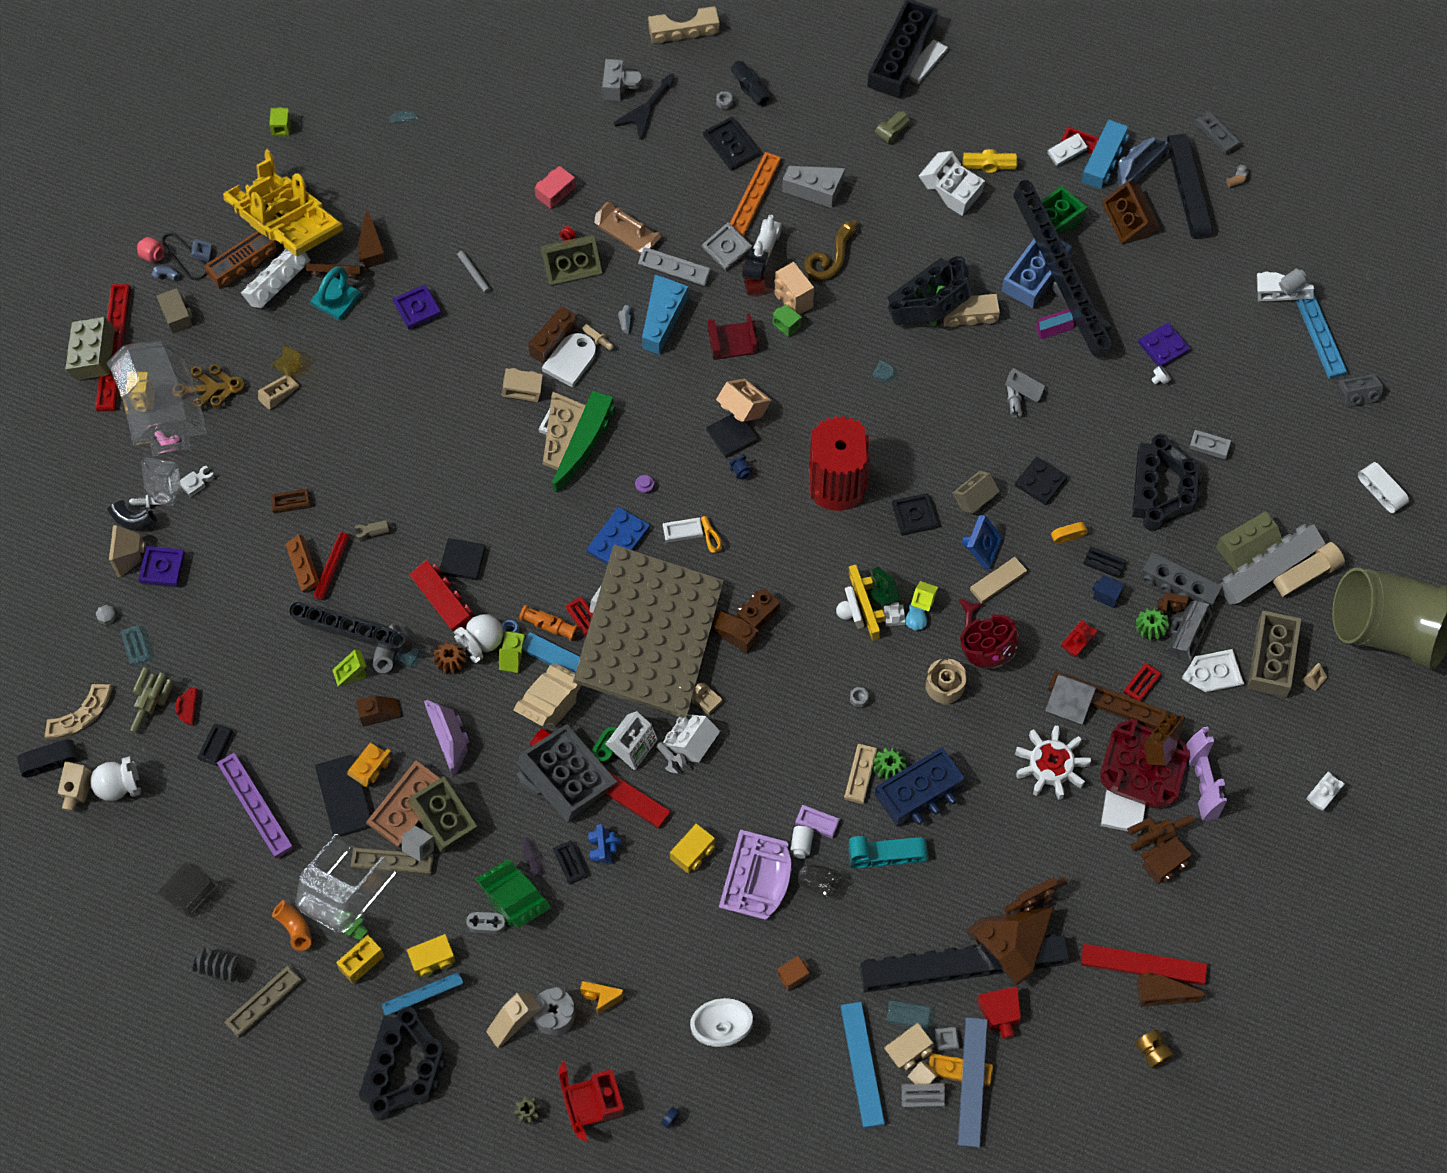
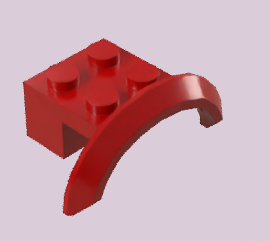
M562 1061L558 1074L566 1110L576 1137L586 1143L588 1139L582 1127L623 1116L624 1107L612 1069L592 1074L591 1080L569 1085L565 1061Z

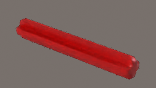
M344 532L338 534L319 580L320 584L317 585L314 592V598L319 600L325 598L349 540V534Z

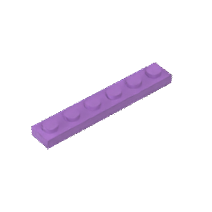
M235 753L217 762L275 859L292 850L291 843Z

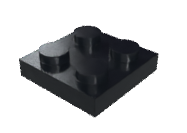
M1036 456L1017 479L1015 486L1046 506L1067 480V475Z

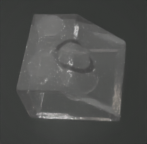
M142 457L141 466L145 490L155 503L174 506L181 493L178 463Z

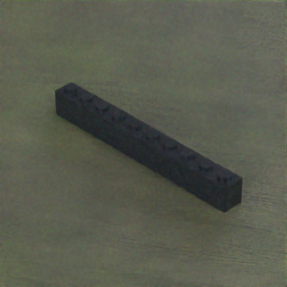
M1050 934L1044 938L1040 953L1035 961L1034 969L1067 965L1069 957L1064 935ZM969 945L965 949L959 950L957 948H948L944 952L931 950L922 955L909 953L900 958L888 956L884 960L878 961L867 959L860 963L863 993L1005 974L1001 964L984 946L977 947V945Z

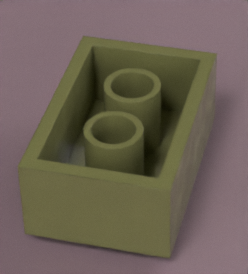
M105 317L72 322L65 370L76 380L110 374L115 327Z
M444 776L409 798V805L427 833L433 836V842L440 852L474 832L477 827Z

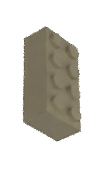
M1262 611L1257 624L1247 689L1287 697L1292 684L1301 618Z

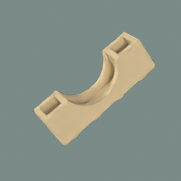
M715 7L698 9L697 15L687 22L672 21L665 14L648 17L652 44L719 33V20Z

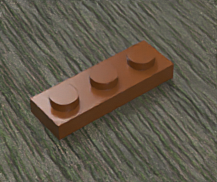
M298 534L285 545L301 592L307 593L320 584L305 538L303 535Z

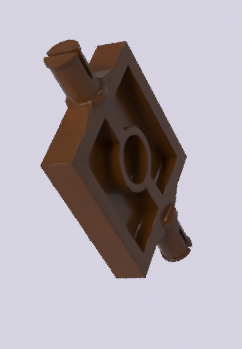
M1065 876L1057 880L1053 877L1019 894L1013 903L1003 907L1004 911L1008 915L1015 910L1016 912L1036 909V906L1041 903L1046 905L1053 900L1056 890L1068 884Z

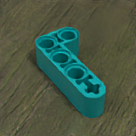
M856 836L849 839L848 850L851 868L859 869L921 863L929 859L926 839L922 837L868 842L865 836Z

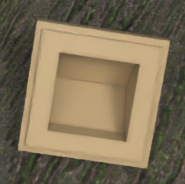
M1318 663L1301 681L1316 691L1326 680L1327 676L1321 664Z

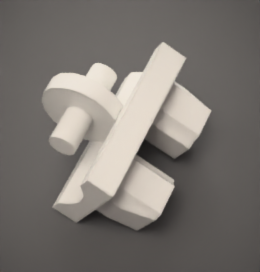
M1327 772L1306 799L1315 808L1323 811L1345 783L1337 780L1330 772Z

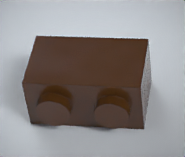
M1175 836L1147 857L1142 867L1157 884H1160L1162 881L1166 883L1173 878L1175 871L1178 869L1182 871L1190 864L1188 861L1192 854Z

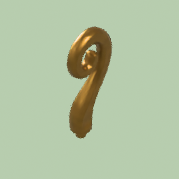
M852 220L850 223L845 222L839 228L835 238V260L830 268L825 271H817L812 267V263L815 260L821 261L822 269H826L829 266L830 260L825 253L814 252L807 256L804 262V270L809 278L816 281H825L834 277L840 271L845 259L846 242L856 232L855 227L858 223L855 220Z

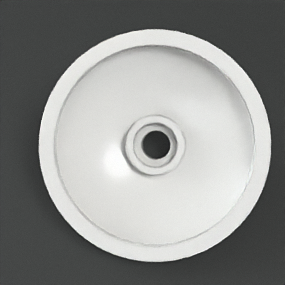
M716 999L703 1004L694 1012L690 1026L692 1034L701 1043L709 1046L723 1047L735 1044L747 1036L753 1026V1016L748 1006L738 1000Z

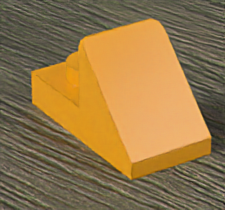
M582 981L580 988L581 995H584V998L589 1000L599 999L597 1006L598 1015L622 1001L624 996L622 989Z

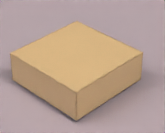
M922 1060L907 1077L914 1084H931L938 1075Z

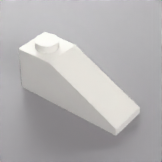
M1276 272L1257 273L1258 301L1313 299V285L1306 283L1295 292L1285 294L1279 286L1281 278L1285 275Z

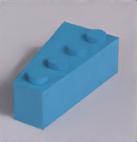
M655 275L642 335L643 349L660 355L689 298L688 286Z

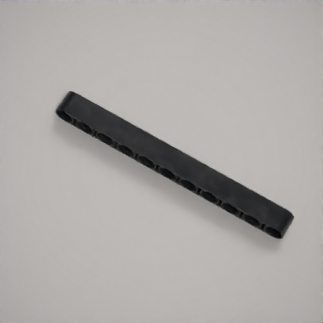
M1022 180L1014 191V199L1090 352L1095 357H1102L1110 348L1111 340L1033 184L1028 180Z

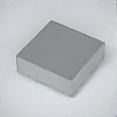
M956 1027L935 1029L937 1051L959 1049Z

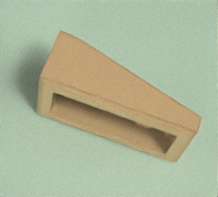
M286 374L258 390V400L270 410L299 388V384Z

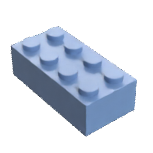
M1035 239L1032 240L1006 275L1002 286V292L1031 308L1035 306L1054 280ZM1061 240L1070 257L1072 246Z

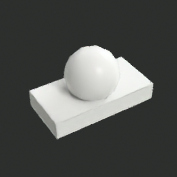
M851 586L847 587L845 591L848 601H842L838 604L836 614L843 620H849L853 617L857 629L863 628L865 625L855 592Z

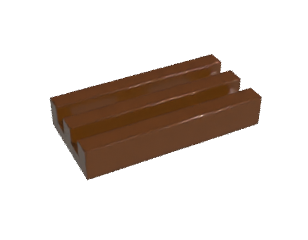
M308 488L271 494L273 514L311 508Z

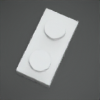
M1077 133L1049 149L1048 154L1055 165L1059 166L1087 150V146Z

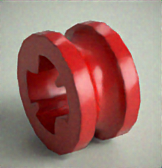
M565 226L559 232V236L563 241L572 240L577 237L574 230L569 226Z

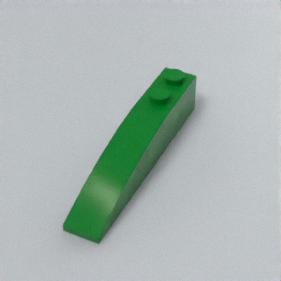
M595 391L591 392L552 481L553 492L557 493L575 475L592 453L603 430H607L609 416L614 414L616 408L613 397Z

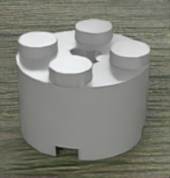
M560 988L547 989L541 992L535 998L542 1008L533 1016L537 1028L542 1033L553 1036L566 1033L571 1029L575 1019V1009L571 997Z

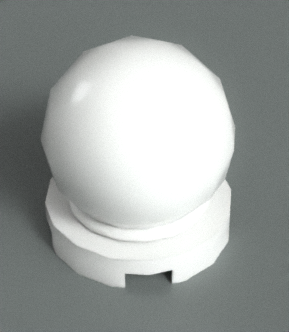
M489 614L473 617L467 623L466 630L459 627L453 632L458 645L461 644L463 651L467 650L472 655L469 659L474 663L483 659L482 652L495 650L502 642L504 634L501 623Z
M132 756L123 758L122 764L106 762L93 771L90 780L91 788L96 796L105 801H116L124 797L127 792L132 797L141 794V788L136 787V781L139 780L135 762H131Z

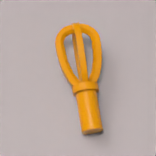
M703 516L700 520L706 534L708 549L712 553L719 552L722 549L721 539L713 527H711L708 517ZM709 534H712L716 540L717 548L712 546Z

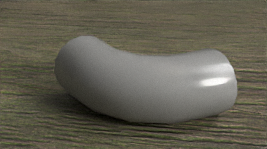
M392 623L388 627L401 631L407 636L405 629L397 623ZM376 647L373 658L374 669L379 673L389 672L393 666L395 652Z

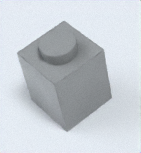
M416 826L401 836L402 852L420 862L434 851L433 836Z

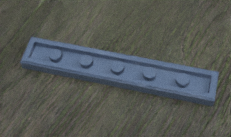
M966 1018L958 1146L980 1147L987 1019Z

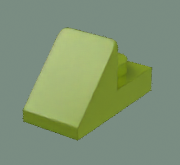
M505 631L502 649H499V670L519 673L525 634Z
M353 650L332 670L338 687L367 677L364 670L366 664L361 650Z

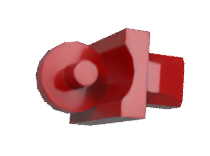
M1081 620L1061 643V647L1072 657H1077L1097 634V630Z

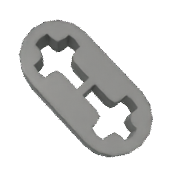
M473 912L469 914L466 920L468 929L474 933L499 934L506 927L504 917L498 913ZM475 918H478L479 922L484 923H478L477 926L474 927L473 923L471 922H474ZM498 919L499 923L502 924H498L497 928H494L493 924L490 923H494Z

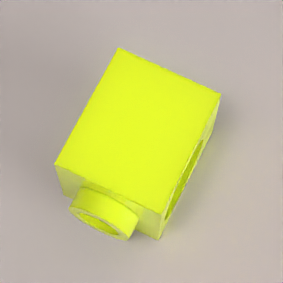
M920 581L915 589L911 606L929 611L934 603L938 587Z

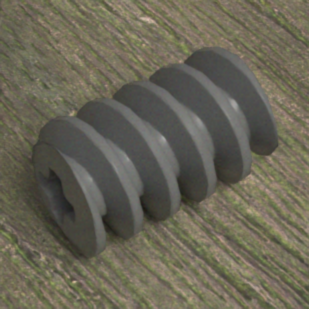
M203 947L194 960L192 971L196 972L198 970L199 974L206 972L207 976L221 977L224 981L229 979L233 983L238 976L240 965L237 963V956H234L230 961L229 954H226L222 959L221 952H218L215 957L214 950L211 949L206 954V948Z

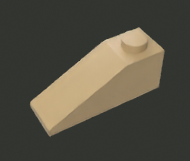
M531 992L517 993L502 1007L486 1032L496 1047L500 1048L542 1008Z

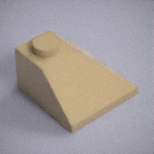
M113 526L109 561L117 577H122L142 561L146 542L143 541L138 533L120 526Z

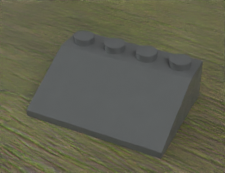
M567 724L522 752L517 764L567 823L582 814L617 783Z

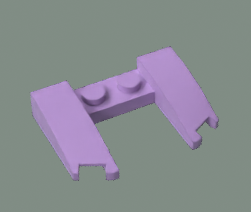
M1203 727L1186 744L1187 750H1190V756L1187 760L1188 766L1195 765V774L1200 778L1201 782L1199 789L1202 796L1198 801L1202 821L1218 819L1227 801V798H1224L1223 791H1221L1223 785H1225L1224 779H1218L1214 783L1208 760V754L1214 743L1213 736H1207L1209 727Z

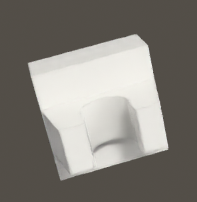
M893 603L890 606H884L886 626L905 625L903 605Z

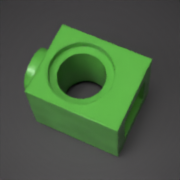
M785 304L773 313V325L787 337H790L801 327V316Z

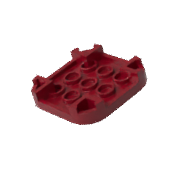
M1136 719L1121 722L1116 725L1108 741L1100 770L1102 784L1108 791L1152 808H1167L1176 800L1180 793L1179 789L1186 762L1190 756V750H1187L1180 736L1174 755L1166 766L1147 764L1144 742L1154 729L1137 724Z

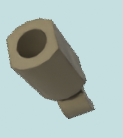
M387 520L370 523L368 526H355L356 532L363 531L362 534L356 535L359 541L366 539L367 536L373 537L389 533Z

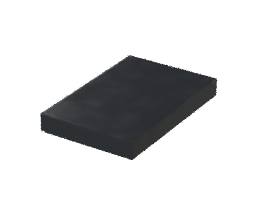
M733 117L703 131L704 138L730 171L760 156L758 148Z

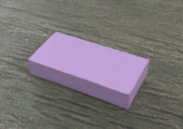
M802 805L795 825L809 827L814 832L833 839L840 819Z

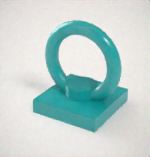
M337 266L324 277L319 291L310 300V303L317 309L341 321L360 298L361 292L346 284L347 271L344 267ZM337 274H340V280L335 278Z

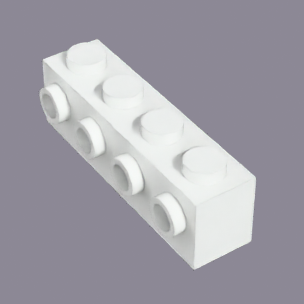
M285 249L253 282L246 286L241 294L251 307L262 308L311 260L305 252L296 257L289 250Z

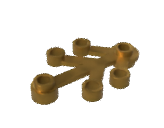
M213 364L209 367L211 376L218 377L223 381L222 383H216L205 375L199 366H195L191 369L192 377L199 379L205 385L185 387L182 384H176L172 388V394L176 400L181 401L186 399L188 394L205 392L200 398L193 399V408L195 410L203 409L204 404L210 398L212 406L220 408L231 394H239L243 390L244 382L240 377H229L221 371L219 365ZM224 390L219 396H213L217 391Z

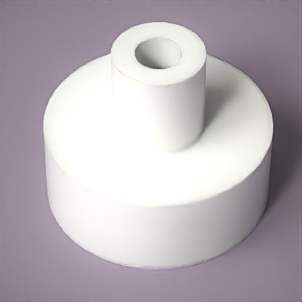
M1159 365L1153 370L1156 376L1151 380L1154 384H1158L1160 381L1166 384L1171 380V377L1162 366Z

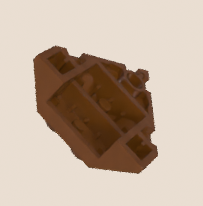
M1054 906L1009 913L1008 915L1002 914L980 918L965 931L978 945L982 944L1001 964L1004 973L1018 985L1034 971L1035 961L1040 953Z

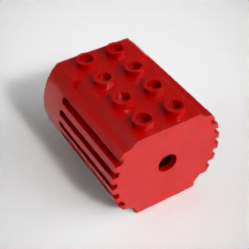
M834 416V419L831 420L830 417L826 418V421L823 423L821 420L818 427L811 429L809 459L810 499H814V502L822 508L843 511L852 509L863 502L864 491H867L870 452H868L869 435H865V427L861 425V421L857 420L855 422L852 417L845 419V416H841V418Z

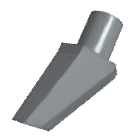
M624 305L623 310L618 312L622 331L626 334L629 333L631 317L629 315L631 307L628 305Z

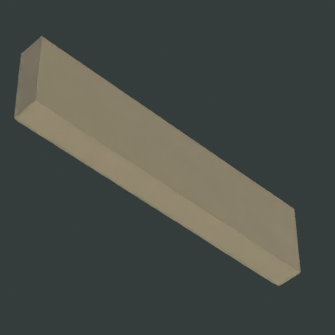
M353 848L350 867L355 870L431 876L434 855L429 854L420 862L400 851Z
M289 966L285 967L225 1021V1024L240 1038L294 990L302 980Z

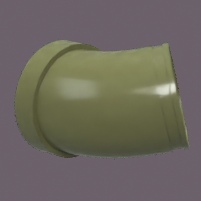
M1353 568L1342 577L1335 592L1332 608L1333 626L1338 638L1342 642L1397 653L1411 658L1412 663L1429 670H1435L1440 665L1447 653V585L1438 587L1409 577L1363 568Z

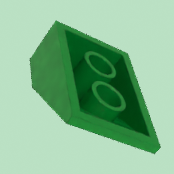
M1063 186L1041 200L1057 234L1072 230L1084 220L1087 206Z

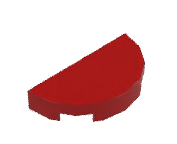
M197 687L189 688L187 692L177 698L175 704L179 719L191 726H194L198 697Z

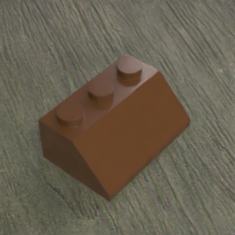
M1127 181L1101 201L1121 244L1145 239L1160 228L1140 185Z

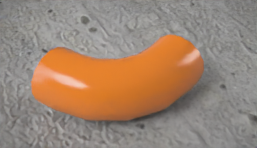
M282 900L274 909L272 917L287 929L291 937L290 944L295 950H307L311 945L310 928L299 911L285 900Z

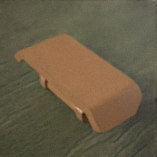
M606 202L595 215L594 223L598 228L639 254L642 253L643 247L651 249L661 238L659 233L652 232L645 227L644 223L624 213L619 207L615 208L611 202Z

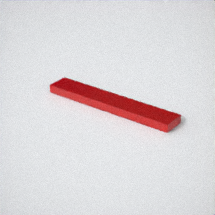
M1083 944L1081 966L1136 975L1153 973V975H1161L1174 981L1198 985L1205 984L1206 963Z

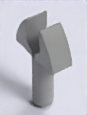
M663 742L658 743L657 748L668 760L669 765L665 769L672 773L681 774L679 769L676 768L675 762H678L682 768H686L684 755L678 753L677 756H674Z

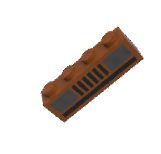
M256 231L204 265L207 276L219 289L228 286L232 281L243 276L247 271L258 266L268 257H272L278 251L276 241L270 240L269 236L266 237Z

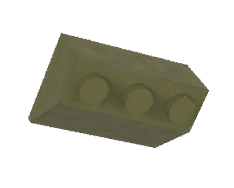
M593 235L540 246L549 285L602 274L597 245Z
M1265 511L1220 537L1216 549L1234 572L1237 573V568L1247 563L1249 565L1252 563L1253 557L1261 553L1265 554L1268 552L1266 549L1273 544H1280L1282 537L1278 525Z

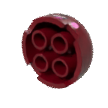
M992 614V618L973 621L960 635L961 649L966 659L974 666L984 669L997 668L1009 662L1017 653L1020 644L1019 633L1014 621L1010 617L1001 614Z

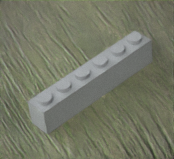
M1301 525L1296 529L1295 534L1286 535L1281 539L1282 542L1280 544H1273L1266 549L1268 552L1265 554L1261 553L1253 557L1252 563L1249 565L1247 563L1237 568V573L1225 576L1223 582L1219 585L1222 586L1221 591L1229 605L1241 602L1325 545L1326 543L1315 525Z

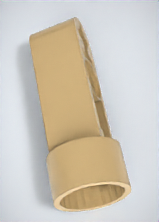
M1329 542L1317 549L1315 555L1281 574L1272 582L1282 597L1321 574L1325 572L1331 573L1345 564L1343 554L1334 543Z

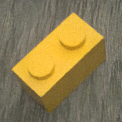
M696 823L671 850L670 860L689 874L692 870L695 871L702 863L701 860L705 855L709 856L714 851L715 838Z
M445 934L406 949L417 977H427L433 971L447 969L455 963Z

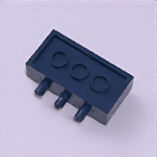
M941 747L877 785L875 796L897 827L911 818L914 819L917 825H920L924 820L919 813L930 808L932 813L937 815L941 810L936 803L944 798L948 800L950 805L957 802L953 793L963 788L965 777L944 748Z

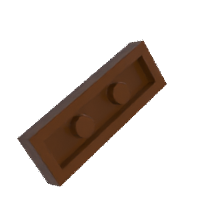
M307 263L306 271H311L312 275H322V272H329L333 268L341 266L346 269L348 277H358V274L363 273V266Z

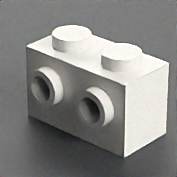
M952 151L940 152L927 165L919 177L927 189H935L936 185L955 163L959 165L961 163Z

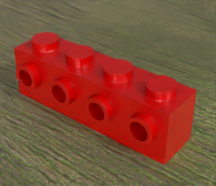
M426 560L409 574L453 632L459 627L465 629L467 623L473 618L471 614L474 612L467 604H462L461 600L463 598L456 590L452 591L450 588L452 586L451 582L446 577L442 578L439 574L442 571L436 563L431 564Z

